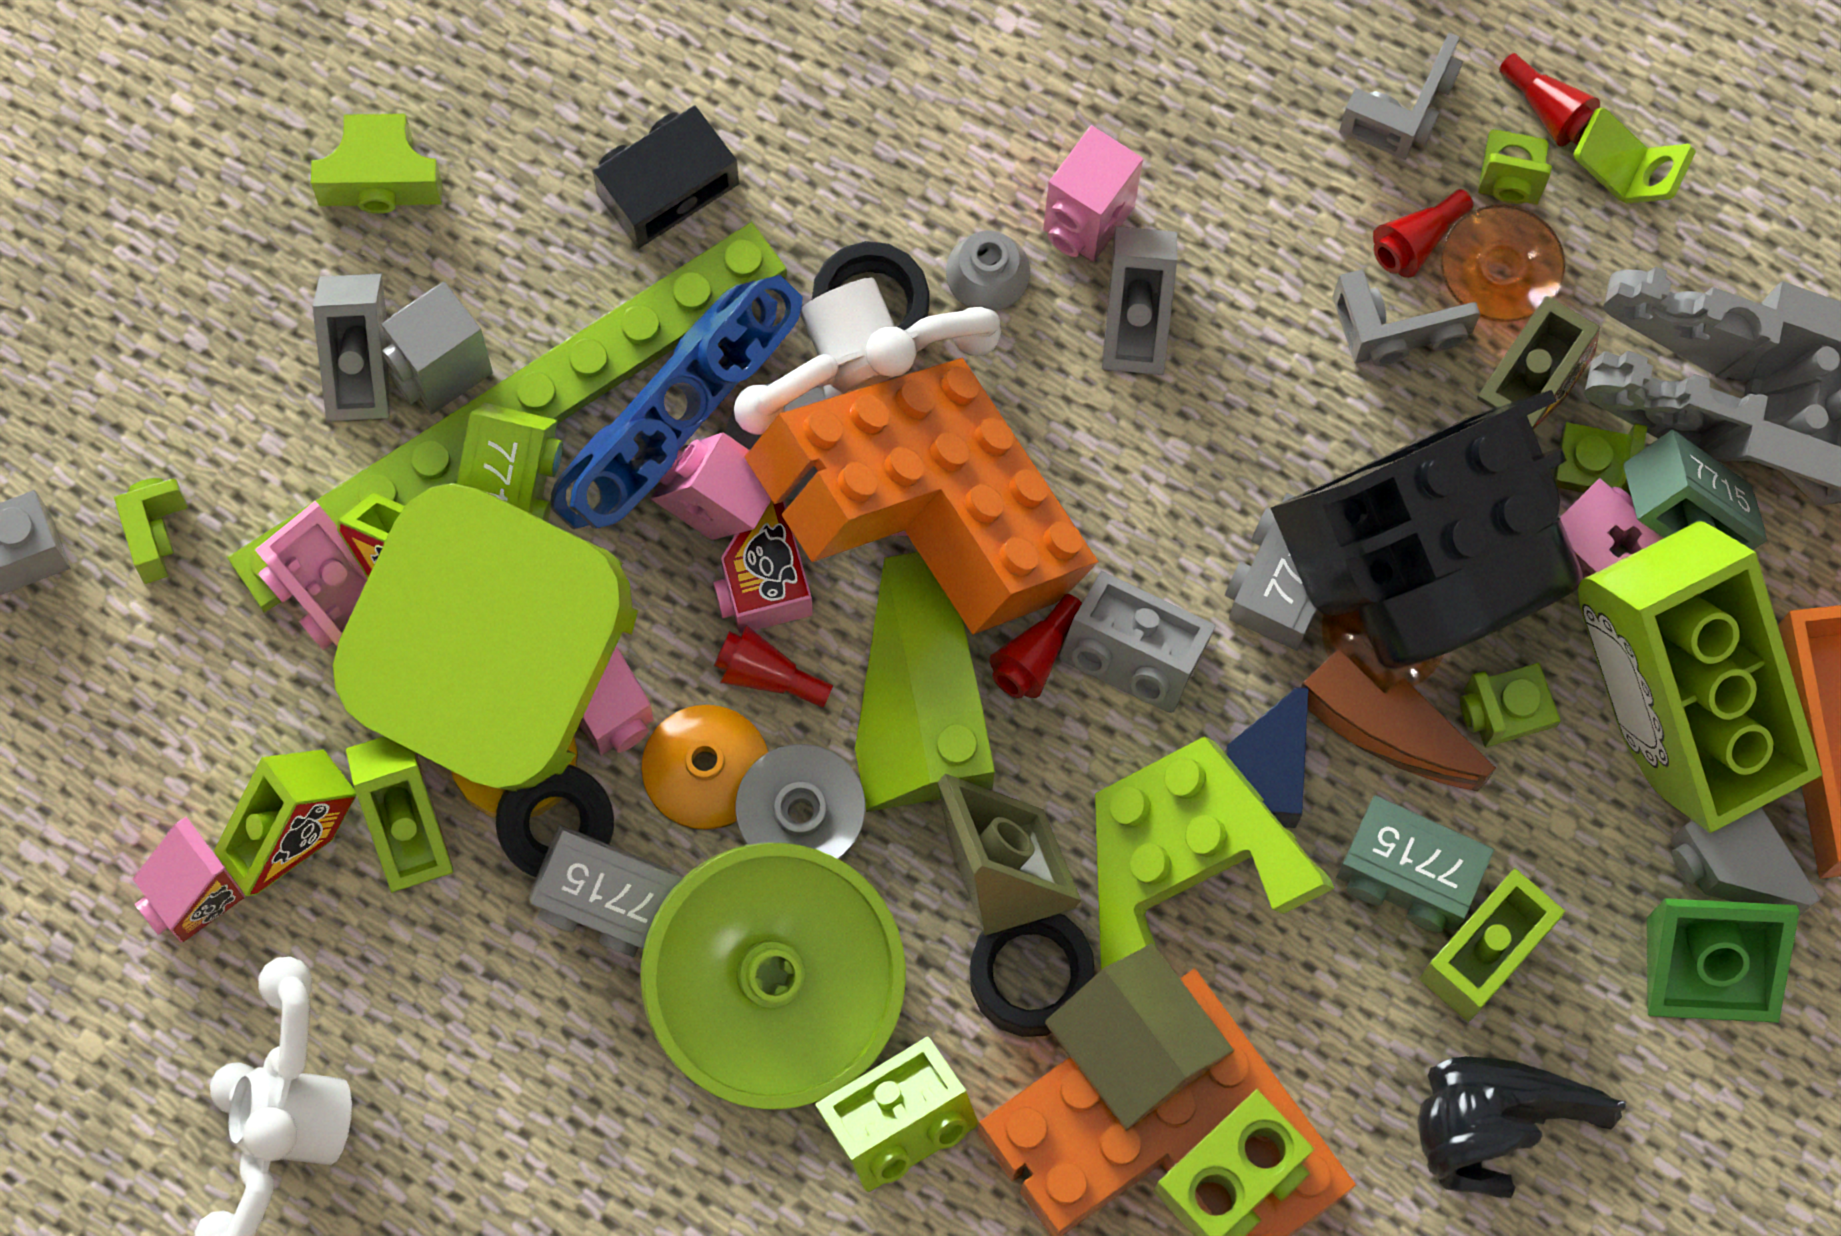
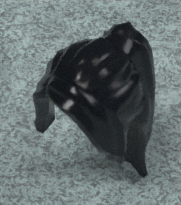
M1454 1057L1430 1068L1428 1078L1432 1088V1096L1421 1103L1417 1123L1422 1152L1428 1160L1427 1167L1429 1172L1438 1178L1445 1190L1481 1193L1498 1198H1512L1516 1187L1512 1182L1511 1175L1482 1168V1161L1508 1155L1519 1148H1532L1542 1138V1132L1535 1123L1544 1125L1546 1119L1564 1118L1586 1121L1601 1128L1612 1129L1622 1118L1621 1111L1626 1109V1101L1611 1098L1601 1090L1516 1061L1485 1057Z

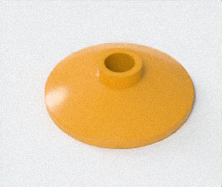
M716 705L687 707L667 717L649 737L642 757L641 770L644 787L655 807L673 822L688 828L701 830L722 828L737 822L736 797L740 783L749 768L759 758L768 753V749L757 728L738 712ZM701 752H710L716 756L717 763L712 769L701 771L694 767L693 759Z

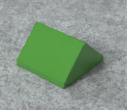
M1665 898L1647 917L1648 1016L1779 1023L1800 913L1798 906Z

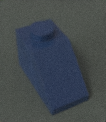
M1295 687L1231 741L1225 750V754L1264 799L1262 802L1285 828H1296L1303 812L1308 688Z

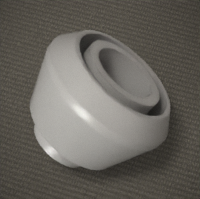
M980 231L964 238L953 248L947 260L946 279L953 295L967 307H983L999 311L1016 303L1026 291L1030 279V264L1024 250L1010 237L997 231Z

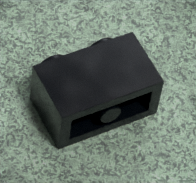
M693 105L681 114L673 112L662 117L652 126L648 135L629 147L628 145H620L610 150L600 160L598 167L592 170L597 195L637 249H640L739 185L737 159L696 105Z

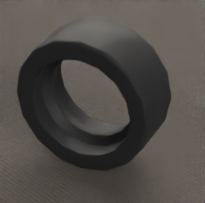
M864 241L845 246L825 260L814 279L812 300L840 287L844 281L853 275L865 272L882 273L895 279L904 289L908 302L907 311L902 322L897 326L898 328L906 330L917 321L928 317L930 291L923 270L908 253L888 243Z
M1061 913L986 936L982 932L977 939L970 960L971 992L981 1013L999 1029L1020 1037L1047 1036L1052 1034L1045 1021L1095 976L1094 953L1084 932L1067 916ZM1038 934L1053 940L1063 949L1070 963L1071 979L1066 992L1056 1003L1043 1009L1026 1010L1012 1005L1000 994L994 982L993 965L998 952L1008 941L1021 935Z

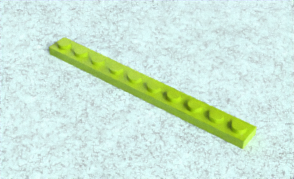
M751 221L315 501L338 527V520L373 492L406 506L411 499L430 487L451 483L456 484L470 412L482 404L488 403L558 420L557 424H559L675 349L687 331L728 289L736 285L777 275L785 278L787 277V268ZM309 505L227 557L264 613L281 603V600L259 576L258 573L267 564L255 550Z

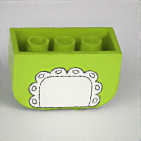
M1695 522L1580 581L1578 600L1620 733L1648 783L1665 801L1707 832L1712 833L1822 776L1757 554L1754 550L1705 522Z

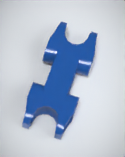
M781 275L736 285L723 293L680 339L674 349V355L616 420L599 430L560 475L551 492V510L572 529L589 525L593 529L601 528L622 520L669 471L677 458L678 450L740 381L752 376L776 350L797 323L801 313L803 296ZM765 289L774 290L781 295L785 302V315L776 326H773L776 319L778 302ZM754 300L758 303L761 311L759 322H757L752 312V302ZM673 385L683 391L687 400L686 411L678 420L668 414L664 405L665 394ZM576 480L571 491L569 508L566 501V491L570 483ZM592 481L597 485L600 492V502L593 510L588 504L586 497L588 487ZM617 504L615 509L608 513Z

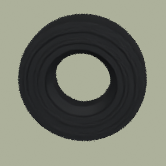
M568 765L561 775L554 774L535 787L518 789L517 792L505 790L500 798L496 812V832L499 843L509 860L522 872L532 877H537L549 846L539 843L533 837L529 821L535 806L546 798L563 797L575 804L580 814L578 832L610 845L614 831V813L611 801L604 788L593 776L573 765Z

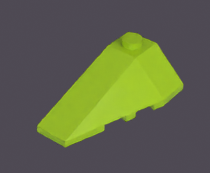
M919 552L884 557L855 744V754L860 782L865 796L866 812L939 800L941 797L938 781L945 773L993 790L995 770L964 623Z

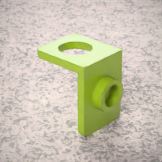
M1598 108L1594 110L1576 147L1574 158L1618 200L1629 204L1674 198L1696 150L1690 144L1647 148L1606 108ZM1673 161L1672 169L1666 178L1656 185L1649 186V179L1653 172L1663 163Z
M1498 129L1490 130L1477 193L1494 196L1498 200L1510 204L1530 203L1538 205L1552 169L1550 164H1546L1548 141L1542 138ZM1507 147H1519L1530 155L1531 160L1502 155L1499 152Z

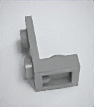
M1448 33L1412 111L1401 107L1397 100L1387 94L1380 92L1367 93L1355 88L1346 106L1339 132L1404 160L1407 159L1414 142L1425 146L1440 114L1439 111L1430 108L1438 91L1449 95L1463 64L1462 60L1453 57L1460 37Z
M1363 269L1339 275L1333 293V300L1354 364L1371 359L1376 366L1392 364L1405 358L1409 354L1410 349L1429 344L1436 351L1454 348L1464 343L1469 337L1468 334L1473 333L1480 316L1477 303L1472 302L1385 324L1386 309L1382 295L1378 288H1369Z

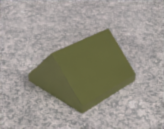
M946 773L938 781L948 840L984 935L986 936L1075 909L1082 900L1044 809Z
M1153 943L1103 968L1045 1021L1047 1027L1125 1131L1234 1051Z

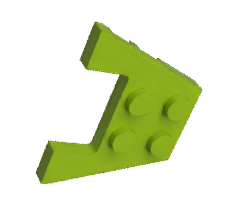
M1205 736L1095 793L1101 970L1151 943L1155 945L1145 916L1149 908L1252 856L1272 910L1281 914H1285L1335 889L1328 875L1322 868L1317 867L1296 842L1298 841L1290 830L1282 826L1262 802L1264 799L1219 745Z

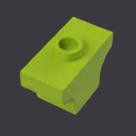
M344 114L343 137L337 149L327 157L311 160V186L319 206H358L362 211L374 214L391 212L395 209V205H442V179L436 159L421 156L412 149L413 137L406 114Z

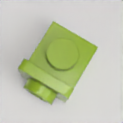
M1566 422L1562 429L1559 448H1562L1567 461L1556 466L1554 476L1556 486L1585 493L1601 478L1611 488H1621L1631 495L1623 463L1648 447L1645 446L1647 426L1634 423L1630 432L1624 434Z
M149 478L131 485L127 493L114 496L134 566L144 584L169 577L163 557L174 554V550L163 518L159 517L188 508L176 479L165 481L162 478Z
M1540 662L1488 677L1486 671L1472 674L1464 688L1466 695L1460 697V708L1464 722L1471 733L1480 732L1485 748L1555 728L1561 722Z

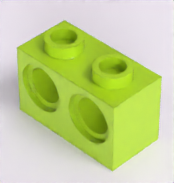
M1256 1089L1159 1180L1153 1192L1194 1236H1246L1261 1222L1259 1216L1253 1211L1271 1193L1282 1202L1311 1174L1302 1164L1311 1155L1314 1148ZM1255 1136L1269 1138L1279 1149V1164L1269 1169L1256 1167L1246 1156L1245 1142ZM1207 1182L1222 1185L1231 1197L1230 1211L1220 1216L1205 1213L1196 1202V1188Z

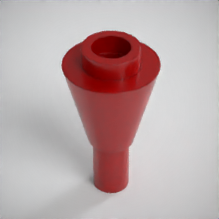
M1516 53L1510 54L1502 62L1499 72L1525 93V98L1559 147L1566 146L1571 141L1574 144H1578L1594 110L1600 107V99L1546 74L1541 75Z
M1457 189L1435 207H1428L1377 226L1373 232V251L1378 263L1392 274L1398 273L1405 278L1415 276L1446 234L1448 227L1473 209L1474 203L1471 196L1465 190Z
M1066 594L1044 621H1039L990 655L989 662L994 671L992 677L1001 690L1015 698H1022L1023 696L1038 698L1041 695L1064 642V636L1069 631L1073 618L1082 605V602L1077 597Z
M747 625L741 636L730 631L728 632L714 663V667L724 671L720 683L784 694L786 691L821 708L826 704L833 688V684L797 669V665Z

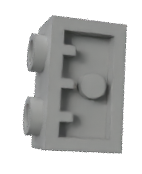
M1101 570L1073 618L1059 658L1062 662L1079 669L1087 675H1091L1125 691L1143 702L1150 703L1166 712L1172 713L1175 711L1186 684L1207 647L1216 625Z

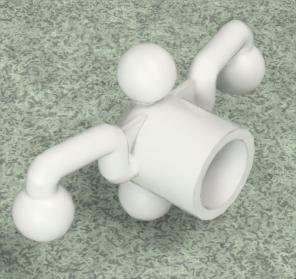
M864 278L842 285L816 297L801 307V318L818 356L769 386L752 385L742 390L736 398L734 405L735 420L742 430L753 435H762L778 414L784 412L785 405L813 388L824 386L825 398L828 399L887 381L894 376H900L909 371L914 363L916 353L938 340L953 338V342L960 351L970 356L986 355L994 350L999 342L1001 335L1000 318L991 309L973 307L967 308L964 311L925 317L908 329L902 330L895 327L874 278Z
M292 957L275 958L264 966L259 975V991L262 999L269 1006L282 1010L280 1046L271 1050L263 1068L258 1067L254 1069L241 1062L229 1063L217 1070L210 1082L212 1101L221 1111L229 1113V1135L232 1142L242 1151L240 1175L243 1183L246 1185V1190L235 1215L226 1211L210 1213L200 1220L195 1230V1236H255L273 1193L274 1181L269 1171L271 1161L284 1159L332 1165L343 1152L351 1122L352 1101L350 1088L347 1081L342 1078L302 1073L307 1057L310 1014L309 994L312 991V977L308 967L302 961Z

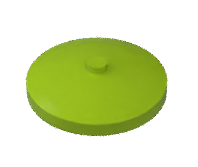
M781 842L756 843L733 848L713 856L689 872L671 890L654 916L647 933L641 961V992L647 1020L656 1040L671 1062L686 1077L711 1094L734 1104L760 1109H787L818 1102L860 1077L874 1063L889 1041L900 1016L906 985V963L900 933L893 915L876 889L855 869L832 855L806 846Z

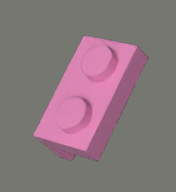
M314 501L255 551L267 564L258 573L259 576L282 603L291 596L298 600L308 612L299 623L324 651L333 643L338 646L339 639L368 578L338 533L336 524L321 506Z

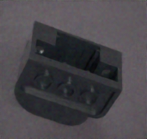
M1549 390L1465 418L1271 507L1307 596L1314 607L1322 613L1331 616H1339L1357 611L1375 655L1383 667L1398 669L1444 655L1515 623L1565 598L1578 589L1580 581L1584 579V574L1563 523L1557 517L1560 508V497L1550 469L1567 460L1562 448L1542 453L1527 415L1557 402L1553 391Z

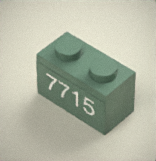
M1672 429L1623 463L1637 520L1663 538L1695 522H1705L1752 550L1768 541L1752 485Z
M1374 795L1365 811L1336 878L1347 882L1346 890L1348 893L1361 901L1380 906L1386 900L1408 910L1407 919L1423 929L1442 933L1444 927L1456 931L1466 917L1495 849Z

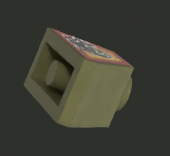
M1546 295L1478 394L1477 400L1494 409L1552 390L1557 402L1527 415L1534 430L1565 400L1594 357L1600 326Z

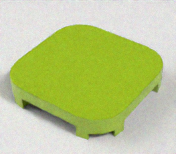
M455 483L430 487L411 499L395 520L339 639L333 661L335 690L346 711L365 727L472 782L515 792L518 789L535 787L554 774L561 775L576 755L568 750L622 632L631 635L633 633L638 610L632 606L630 582L621 568L624 563L606 549L497 498L495 495Z

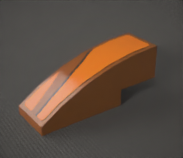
M1338 649L1302 683L1301 688H1308L1307 709L1326 726L1360 749L1399 769L1438 783L1473 791H1479L1496 769L1404 677L1389 691L1384 693Z

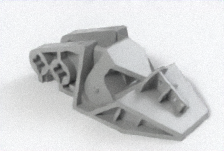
M1654 267L1649 272L1621 270L1611 274L1603 306L1609 316L1711 374H1715V378L1725 380L1729 377L1747 383L1744 398L1741 399L1710 388V379L1696 374L1683 381H1664L1653 378L1651 375L1653 365L1647 364L1648 357L1631 351H1626L1621 356L1605 351L1593 359L1590 365L1584 392L1589 401L1632 425L1634 423L1646 425L1647 433L1657 439L1673 429L1718 462L1753 461L1780 470L1817 506L1841 503V301L1784 281L1780 282L1761 303H1757L1715 287L1706 293L1692 291L1669 292L1671 281L1665 279L1667 270Z

